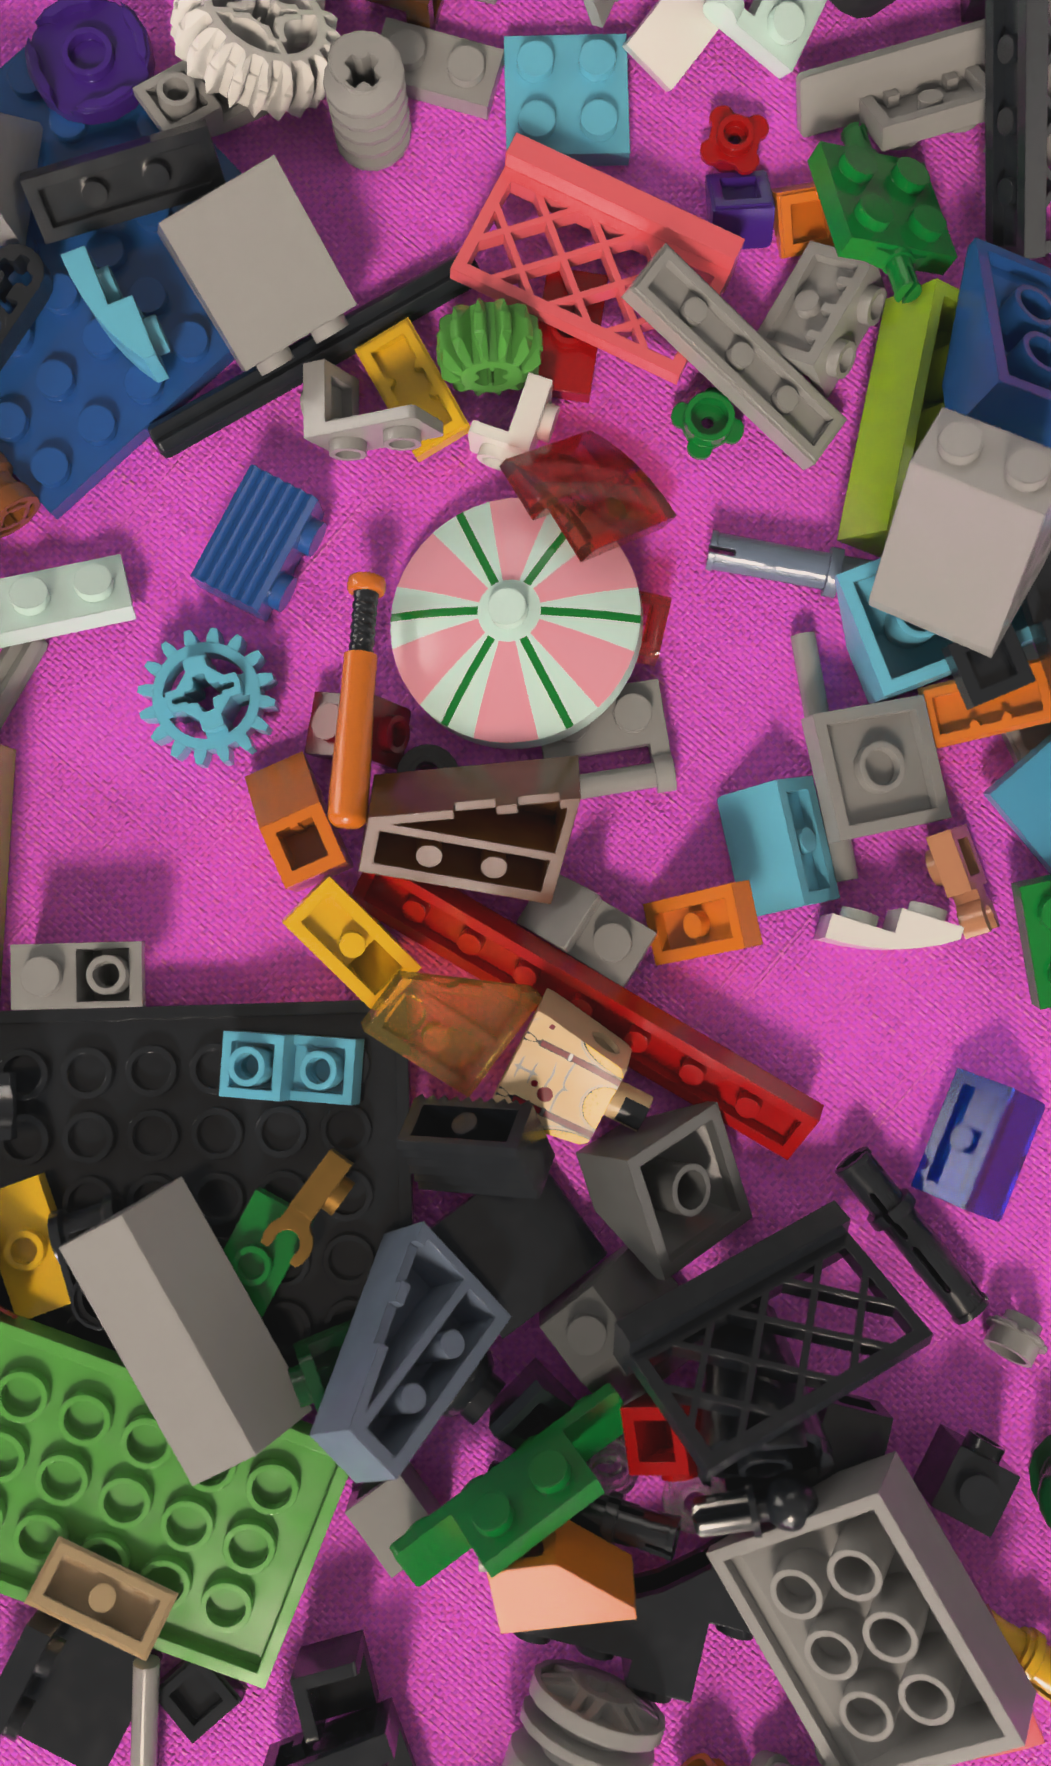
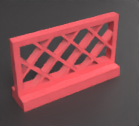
M516 132L506 151L505 167L450 268V279L495 300L504 298L507 305L524 304L527 306L528 313L537 316L539 321L677 385L688 360L678 351L672 360L648 348L643 332L653 330L654 328L644 318L637 319L633 308L621 298L638 275L621 279L612 255L633 250L645 256L649 262L654 254L666 243L721 296L734 274L745 239ZM509 193L534 204L539 217L508 226L501 208ZM495 221L497 230L490 231ZM575 223L590 230L595 244L564 252L556 231L557 228ZM545 232L554 256L523 265L514 241ZM504 245L512 269L491 275L471 264L479 251ZM601 259L610 283L580 292L571 267ZM560 271L568 296L546 301L534 295L529 282L530 279ZM616 297L625 323L604 328L591 322L586 306Z

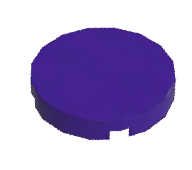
M58 0L45 8L35 21L38 28L33 33L31 41L28 37L25 48L28 74L46 105L68 121L96 125L120 119L136 109L140 104L134 96L133 87L153 77L155 60L147 30L135 12L122 2H120L122 5L120 6L116 2L107 0Z

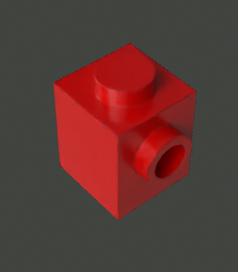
M648 1393L620 1407L629 1476H661L663 1481L668 1482L687 1481L698 1477L696 1463ZM680 1404L686 1415L689 1417L691 1406ZM700 1408L698 1409L695 1427L698 1430V1432L701 1418Z

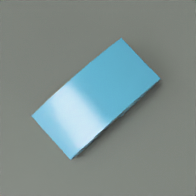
M85 245L61 254L67 271L79 293L117 348L137 368L157 383L170 379L161 356L170 353L171 349L156 314L145 318L132 295L123 298L109 265L98 269Z
M224 1031L219 1096L278 1102L294 1100L340 1105L360 1104L365 1039Z

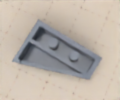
M424 1221L383 1235L309 1434L355 1483L398 1479L512 1317Z

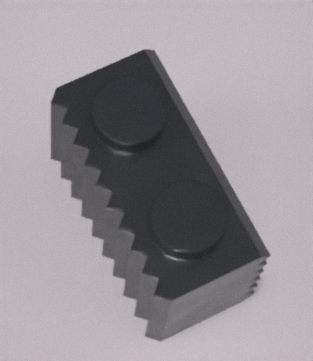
M423 1094L414 1098L396 1139V1149L401 1150V1158H405V1166H409V1174H414V1181L418 1182V1189L539 1199L555 1157V1153L537 1113L529 1100L520 1104L516 1099L508 1104L505 1098L498 1103L491 1098L484 1103L481 1097L472 1102L470 1097L460 1101L458 1096L448 1100L445 1095L437 1100L435 1095L425 1099Z

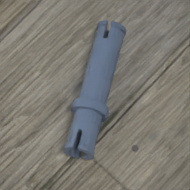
M713 530L709 548L732 552L734 556L709 552L705 570H716L821 589V596L834 598L837 592L834 580L836 575L874 560L845 556V549L831 547L828 553Z

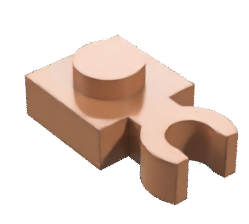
M963 824L926 837L930 850L925 852L928 872L937 886L943 885L947 898L953 897L959 925L964 927V937L969 939L991 932L992 929L999 927L997 913L983 886L987 883L967 825Z

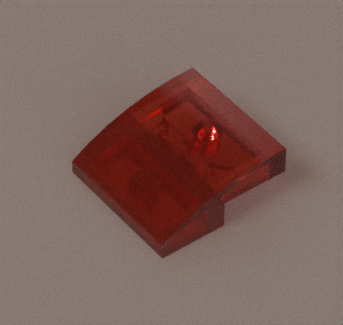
M591 430L507 458L499 466L531 519L534 521L551 514L580 562L658 531L677 516L666 498L641 468L619 448Z

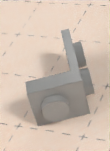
M325 359L303 364V390L300 395V407L303 414L304 439L329 451L330 457L343 461H355L364 459L367 456V451L374 449L414 450L421 447L422 440L442 437L444 435L443 421L416 405H405L359 415V379Z

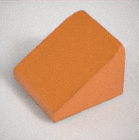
M814 182L771 189L775 204L773 228L779 258L801 256L810 240L835 247Z

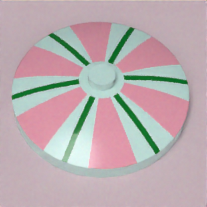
M519 497L490 501L470 508L445 522L421 544L410 559L400 578L392 604L390 618L392 651L401 678L411 695L437 723L448 731L468 741L493 748L524 749L543 746L564 739L589 725L614 702L623 690L635 667L642 644L643 606L641 594L633 569L623 550L609 532L589 516L570 506L540 498Z

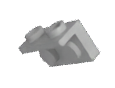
M810 240L757 331L800 374L808 376L811 384L826 398L830 396L839 379H843L849 374L856 358L857 348L870 326L876 325L882 317L885 299H887V291L884 287L879 268L865 261L838 257L835 247Z

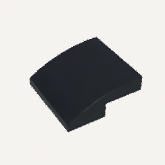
M550 1172L539 1199L474 1194L429 1227L512 1316L500 1332L502 1339L546 1307L607 1255L605 1248Z

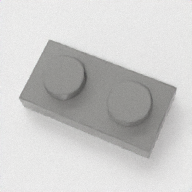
M386 17L381 35L388 38L400 52L405 71L404 78L408 98L488 120L504 67V49Z

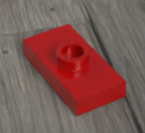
M572 270L580 292L608 284L607 275ZM560 271L547 274L542 299L551 301L568 296ZM605 301L586 306L591 322L600 326L602 324ZM539 321L538 325L539 329L542 330L543 337L539 376L553 380L552 398L589 403L598 348Z

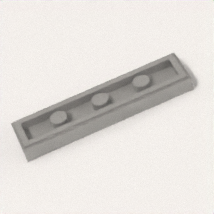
M666 243L654 254L621 296L801 469L806 470L815 465L846 422L847 418Z

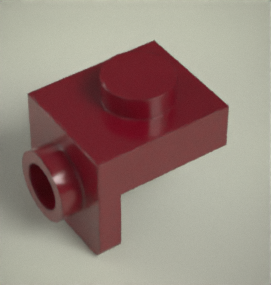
M315 692L305 754L322 759H333L340 693ZM376 695L374 697L371 763L386 769L397 770L410 738L409 723L411 712L406 707Z

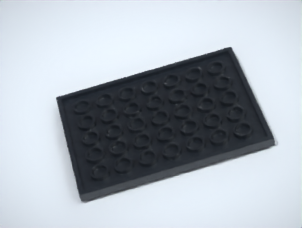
M390 999L376 1014L362 1000L0 1011V1072H16L17 1138L13 1140H0V1188L45 1172L57 1210L64 1209L67 1213L101 1203L105 1194L114 1191L121 1195L128 1207L182 1176L220 1246L224 1250L253 1193L258 1187L291 1203L329 1150L334 1148L354 1163L345 1176L355 1182V1185L332 1216L322 1208L315 1216L316 1219L311 1226L314 1234V1247L311 1254L298 1267L290 1266L262 1320L288 1367L291 1368L299 1364L293 1343L353 1318L383 1235L414 1224L413 1174H409V1166H405V1158H401V1150L396 1149V1139L411 1107L408 999ZM230 1030L365 1039L360 1104L340 1105L294 1100L278 1102L219 1096L223 1032ZM90 1228L83 1229L82 1233L89 1230ZM0 1272V1305L14 1313ZM71 1304L30 1318V1320L116 1351L105 1330L87 1328L76 1319L71 1309Z

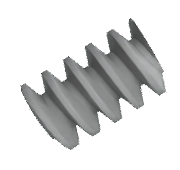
M363 30L343 34L330 44L327 58L328 64L325 67L323 86L335 133V140L339 153L348 164L360 170L379 171L392 166L403 157L411 140L412 125L406 92L407 86L404 78V66L400 52L388 38L373 31Z

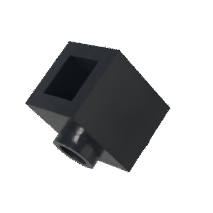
M940 1424L913 1477V1481L930 1506L991 1538L1021 1477L1002 1459L1006 1450L993 1440L971 1429L968 1430L966 1436H963Z

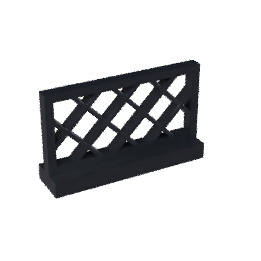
M985 0V241L1027 259L1046 257V254H1051V239H1046V207L1051 202V170L1047 166V138L1051 134V98L1048 95V66L1051 63L1049 0Z
M835 1200L615 1322L614 1357L627 1376L632 1373L636 1375L706 1479H709L908 1358L931 1342L933 1333L848 1233L851 1219ZM844 1258L860 1278L859 1293L820 1285L822 1269ZM813 1275L812 1283L803 1281ZM868 1289L874 1296L867 1295ZM780 1293L809 1299L806 1324L766 1316L768 1300ZM817 1301L856 1309L853 1335L815 1327L814 1319ZM760 1305L758 1314L749 1312ZM865 1311L892 1317L906 1335L892 1343L862 1337ZM726 1324L755 1330L751 1357L710 1348L713 1332ZM766 1332L803 1341L799 1368L758 1359L762 1333ZM704 1337L703 1346L693 1344ZM811 1343L850 1351L849 1369L838 1376L807 1370ZM860 1354L869 1356L868 1358L859 1362ZM670 1356L699 1362L694 1390L664 1383L653 1366ZM707 1364L748 1373L743 1401L702 1392ZM755 1375L796 1384L794 1402L781 1410L752 1404L751 1397ZM804 1386L815 1388V1390L803 1396ZM680 1404L691 1406L689 1417L686 1415ZM698 1409L740 1418L737 1436L711 1451L695 1427ZM747 1420L760 1422L746 1430Z

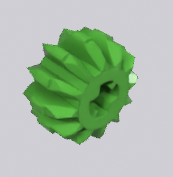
M478 298L476 304L471 306L458 304L453 307L452 314H447L440 318L436 345L437 364L441 370V378L452 383L454 390L460 392L473 390L476 396L486 392H494L500 396L502 391L507 389L517 391L523 389L529 372L539 375L541 352L543 351L542 330L539 329L538 317L528 313L526 305L521 303L507 305L504 298H499L495 302H484Z

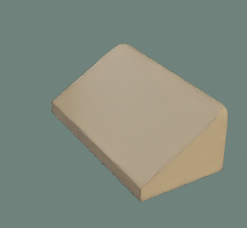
M58 1536L24 1603L147 1661L179 1593Z

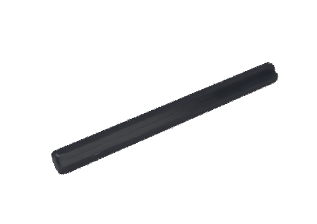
M459 251L344 315L349 325L327 339L316 344L310 334L292 344L289 348L294 358L270 373L261 376L257 367L254 366L150 424L148 427L149 435L160 454L165 458H171L303 384L304 363L325 359L336 365L356 354L354 349L408 317L413 322L470 290L471 288L450 279V268ZM474 259L471 265L479 269V266Z

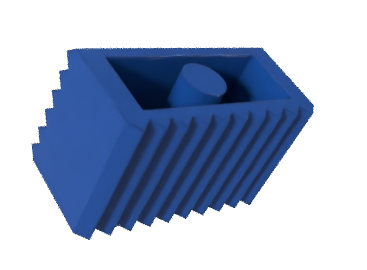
M251 464L190 576L201 589L267 622L274 609L282 612L290 602L297 585V578L293 574L295 568L300 563L301 557L303 555L313 556L324 538L327 523L323 522L324 512L319 500L312 494H307L302 489L295 488L290 483L284 482L279 477L273 476L269 472Z

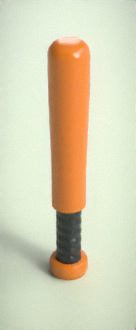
M355 572L350 574L347 580V590L353 596L354 601L352 602L353 612L351 613L349 650L344 652L341 691L327 810L329 822L334 827L341 829H358L366 823L368 817L374 697L378 659L373 648L375 645L374 637L376 634L378 598L383 597L386 592L385 578L371 572Z

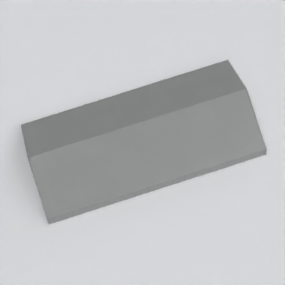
M182 1176L59 1246V1250L192 1486L256 1456L312 1411L310 1405L303 1408L300 1407L287 1371L289 1368Z

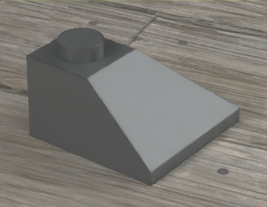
M706 1101L645 1117L638 1131L620 1124L576 1152L594 1210L657 1279L667 1280L753 1218L718 1102Z
M624 1244L540 1310L539 1327L577 1378L592 1393L605 1384L610 1383L619 1393L625 1405L647 1393V1391L634 1373L627 1376L613 1355L615 1322L679 1287V1285L672 1276L667 1280L655 1278ZM704 1337L693 1344L703 1346ZM670 1356L653 1367L661 1379L665 1380L689 1360Z

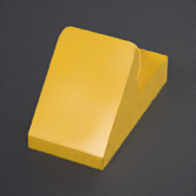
M329 874L282 919V923L375 1014L422 968L378 919L371 916Z

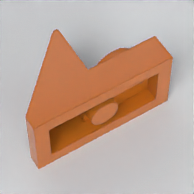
M749 880L728 883L643 904L647 927L657 933L655 940L651 944L656 966L763 945Z

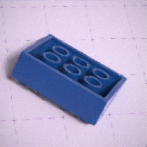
M975 237L967 248L943 377L942 389L945 408L1051 448V268Z

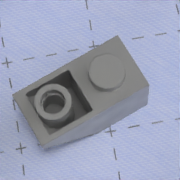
M145 941L10 944L11 1010L146 1007Z

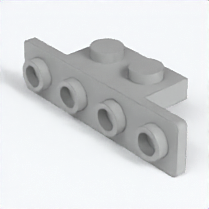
M985 19L800 72L796 76L798 131L803 137H810L847 126L853 122H860L866 125L868 134L883 152L890 149H908L913 147L918 141L949 132H966L973 129L977 124L985 122Z

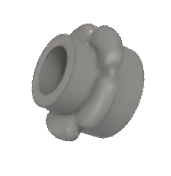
M1007 1309L1003 1316H989L986 1319V1323L990 1328L983 1342L1001 1357L1022 1367L1031 1368L1038 1354L1044 1355L1047 1353L1048 1348L1044 1344L1043 1339L1039 1337L1043 1328L1030 1317L1015 1310Z

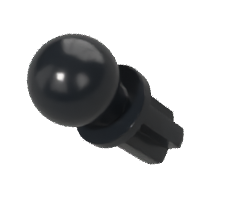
M788 1474L774 1479L767 1487L765 1493L755 1494L753 1481L748 1480L745 1481L746 1489L696 1496L692 1499L691 1510L694 1528L700 1537L706 1538L754 1530V1535L757 1539L762 1538L761 1523L771 1522L775 1527L786 1532L800 1530L805 1525L806 1518L816 1510L819 1502L816 1491L807 1480L797 1475Z

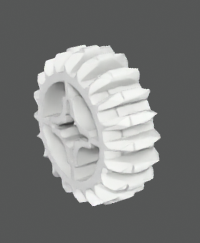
M174 0L170 24L172 25L170 35L176 43L175 56L187 62V76L204 79L206 94L220 93L228 99L229 108L236 103L246 106L254 118L261 110H265L277 121L282 118L285 112L300 118L307 108L317 109L320 101L326 96L323 78L325 67L328 64L327 58L330 44L341 37L336 31L338 18L332 13L325 11V0Z

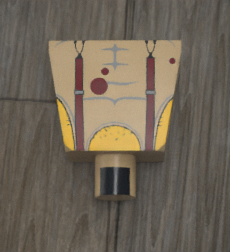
M548 988L492 1097L496 1103L505 1098L508 1104L516 1099L520 1104L529 1100L546 1134L579 1145L588 1144L603 1115L634 1131H638L653 1101L652 1095L622 1081L632 1052L628 1043L561 995Z

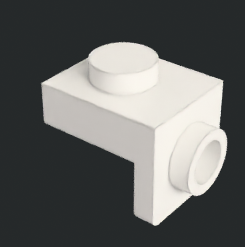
M530 372L528 373L509 431L479 421H472L468 432L469 449L477 454V459L481 463L500 471H512L513 466L528 471L538 441L550 442L558 419L560 406L552 404L553 380Z

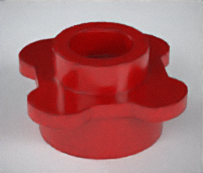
M726 105L714 108L709 116V124L712 127L709 138L703 141L700 146L702 161L709 166H713L721 173L737 172L741 175L753 173L758 168L760 162L757 154L759 143L767 137L769 131L766 119L758 114L750 117L735 114ZM731 136H736L740 142L732 144L728 139Z

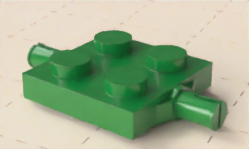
M859 122L850 123L841 133V140L844 146L820 141L807 160L838 257L865 261L882 269L889 277L896 302L899 303L901 300L902 304L912 302L922 292V286L918 281L915 271L944 275L957 258L947 229L946 220L942 215L925 164L911 157L898 158L879 154L872 147L866 125L862 123L859 126Z

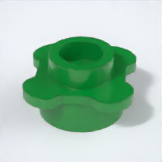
M716 387L707 388L705 392L694 396L689 403H678L672 410V425L682 430L688 441L687 452L694 459L705 460L710 457L713 449L725 443L734 445L743 436L744 425L742 421L735 418V411L731 402ZM702 420H712L713 426L708 429L704 428Z

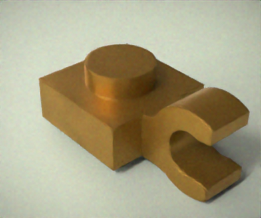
M334 1148L330 1149L290 1203L285 1213L266 1228L261 1242L268 1247L276 1239L279 1232L283 1230L293 1231L300 1239V1247L289 1263L295 1268L304 1263L314 1247V1234L311 1228L312 1221L321 1208L332 1216L348 1195L355 1182L345 1175L354 1163Z

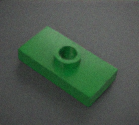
M258 1187L253 1193L223 1251L261 1319H263L291 1266L289 1262L299 1250L300 1239L295 1232L283 1230L278 1233L276 1239L268 1247L261 1242L266 1228L285 1213L290 1203Z

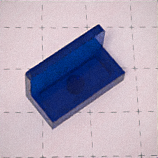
M957 1068L911 1186L959 1208L999 1222L1004 1215L1045 1110V1104L1012 1087Z

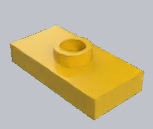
M408 317L354 349L388 409L405 405H416L443 421L444 435L442 437L422 440L421 447L412 450L418 462L423 461L468 434L470 425L447 384L441 378L438 368Z
M45 1172L0 1188V1272L14 1313L27 1319L71 1304L62 1270L54 1255L48 1235V1215L52 1211L57 1210Z

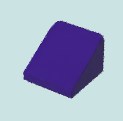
M754 171L749 175H741L737 172L705 175L708 222L744 238L745 242L742 249L766 248L770 246L773 235L775 204L767 171Z

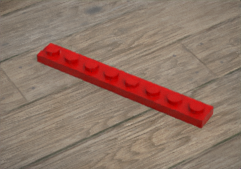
M362 872L351 897L371 916H374L376 919L534 1012L546 989L555 991L628 1043L632 1049L628 1067L692 1105L706 1101L718 1102L723 1122L784 1159L788 1160L820 1121L824 1107L820 1102L457 889Z

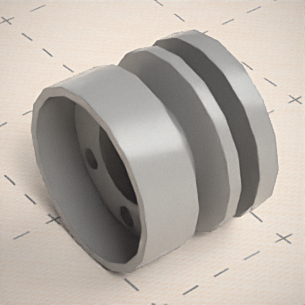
M566 1659L545 1660L535 1666L530 1681V1695L524 1698L521 1707L520 1720L524 1726L512 1733L501 1766H653L654 1748L660 1745L666 1728L665 1716L655 1702L640 1697L634 1692L633 1688L625 1687V1681L619 1677L587 1664Z

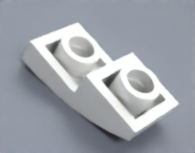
M658 0L622 46L665 92L671 91L719 29L703 13V5L706 0Z
M910 901L908 909L888 910L882 928L877 927L879 916L860 909L842 906L839 915L831 913L820 916L814 940L856 949H916L961 940L964 927L946 922L948 911L917 901Z

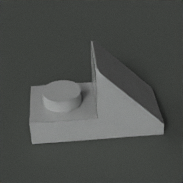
M560 874L551 904L529 901L516 922L624 988L657 936L655 931L603 901L598 893Z

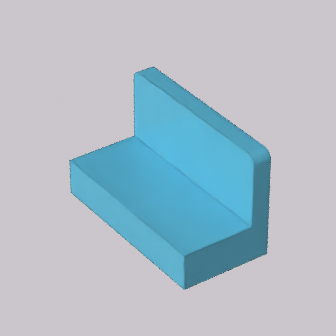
M813 776L776 779L718 797L717 804L735 882L750 881L757 917L840 899Z

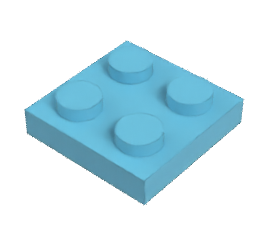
M627 33L504 36L506 151L516 132L588 166L629 165L627 51L622 47L627 41Z

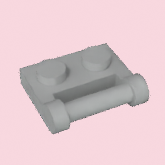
M658 679L627 683L614 702L589 725L564 739L541 746L543 758L575 755L581 758L648 747L651 763L580 774L581 799L655 788L657 793L677 790L675 767L670 751Z

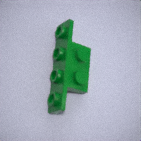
M607 1383L593 1394L579 1399L569 1412L541 1433L527 1438L514 1453L487 1473L473 1478L459 1494L432 1514L415 1521L404 1535L390 1545L394 1558L417 1587L425 1584L471 1548L487 1573L493 1578L605 1493L598 1479L586 1464V1461L623 1434L620 1407L624 1406V1403L612 1384Z

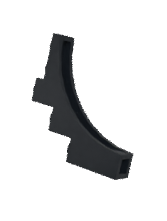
M852 1394L843 1396L817 1412L832 1446L833 1467L828 1474L821 1478H818L817 1466L800 1472V1474L813 1487L841 1470L885 1455L894 1418L879 1401ZM730 1534L715 1536L702 1547L659 1568L634 1574L637 1619L513 1632L521 1640L533 1644H547L551 1639L575 1645L580 1653L596 1660L608 1661L612 1660L614 1656L622 1657L625 1687L633 1688L637 1695L655 1703H668L672 1698L691 1703L709 1623L715 1624L718 1631L731 1638L746 1641L753 1639L752 1633L706 1555L711 1545Z

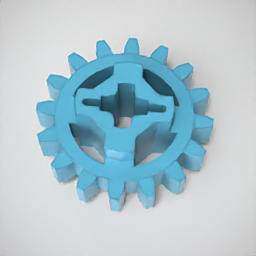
M210 627L206 642H200L191 630L184 631L185 647L177 650L173 645L165 641L161 644V648L168 659L162 665L151 661L146 662L144 667L155 676L153 684L138 686L137 693L151 700L153 705L139 712L140 718L148 724H160L151 735L155 743L163 746L175 740L170 755L181 762L193 750L195 763L201 768L209 767L213 754H217L227 766L234 765L235 755L233 749L240 746L253 755L257 752V749L250 737L256 731L261 734L271 735L273 729L262 718L264 712H275L280 709V704L276 699L265 695V691L278 685L277 679L272 673H257L267 660L259 650L251 652L244 657L247 642L242 636L236 634L226 646L224 645L223 635L217 628ZM211 659L228 661L239 667L243 673L237 674L232 672L223 675L216 670ZM185 670L177 688L171 691L174 681ZM212 686L220 695L213 698L214 709L207 711L198 702L206 699L205 688ZM249 705L244 718L234 728L233 722L241 707ZM194 721L200 723L207 739L195 738L183 733L176 723L182 722L187 724Z

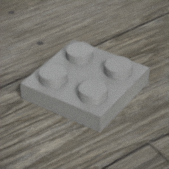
M924 694L816 713L801 719L829 844L952 818Z

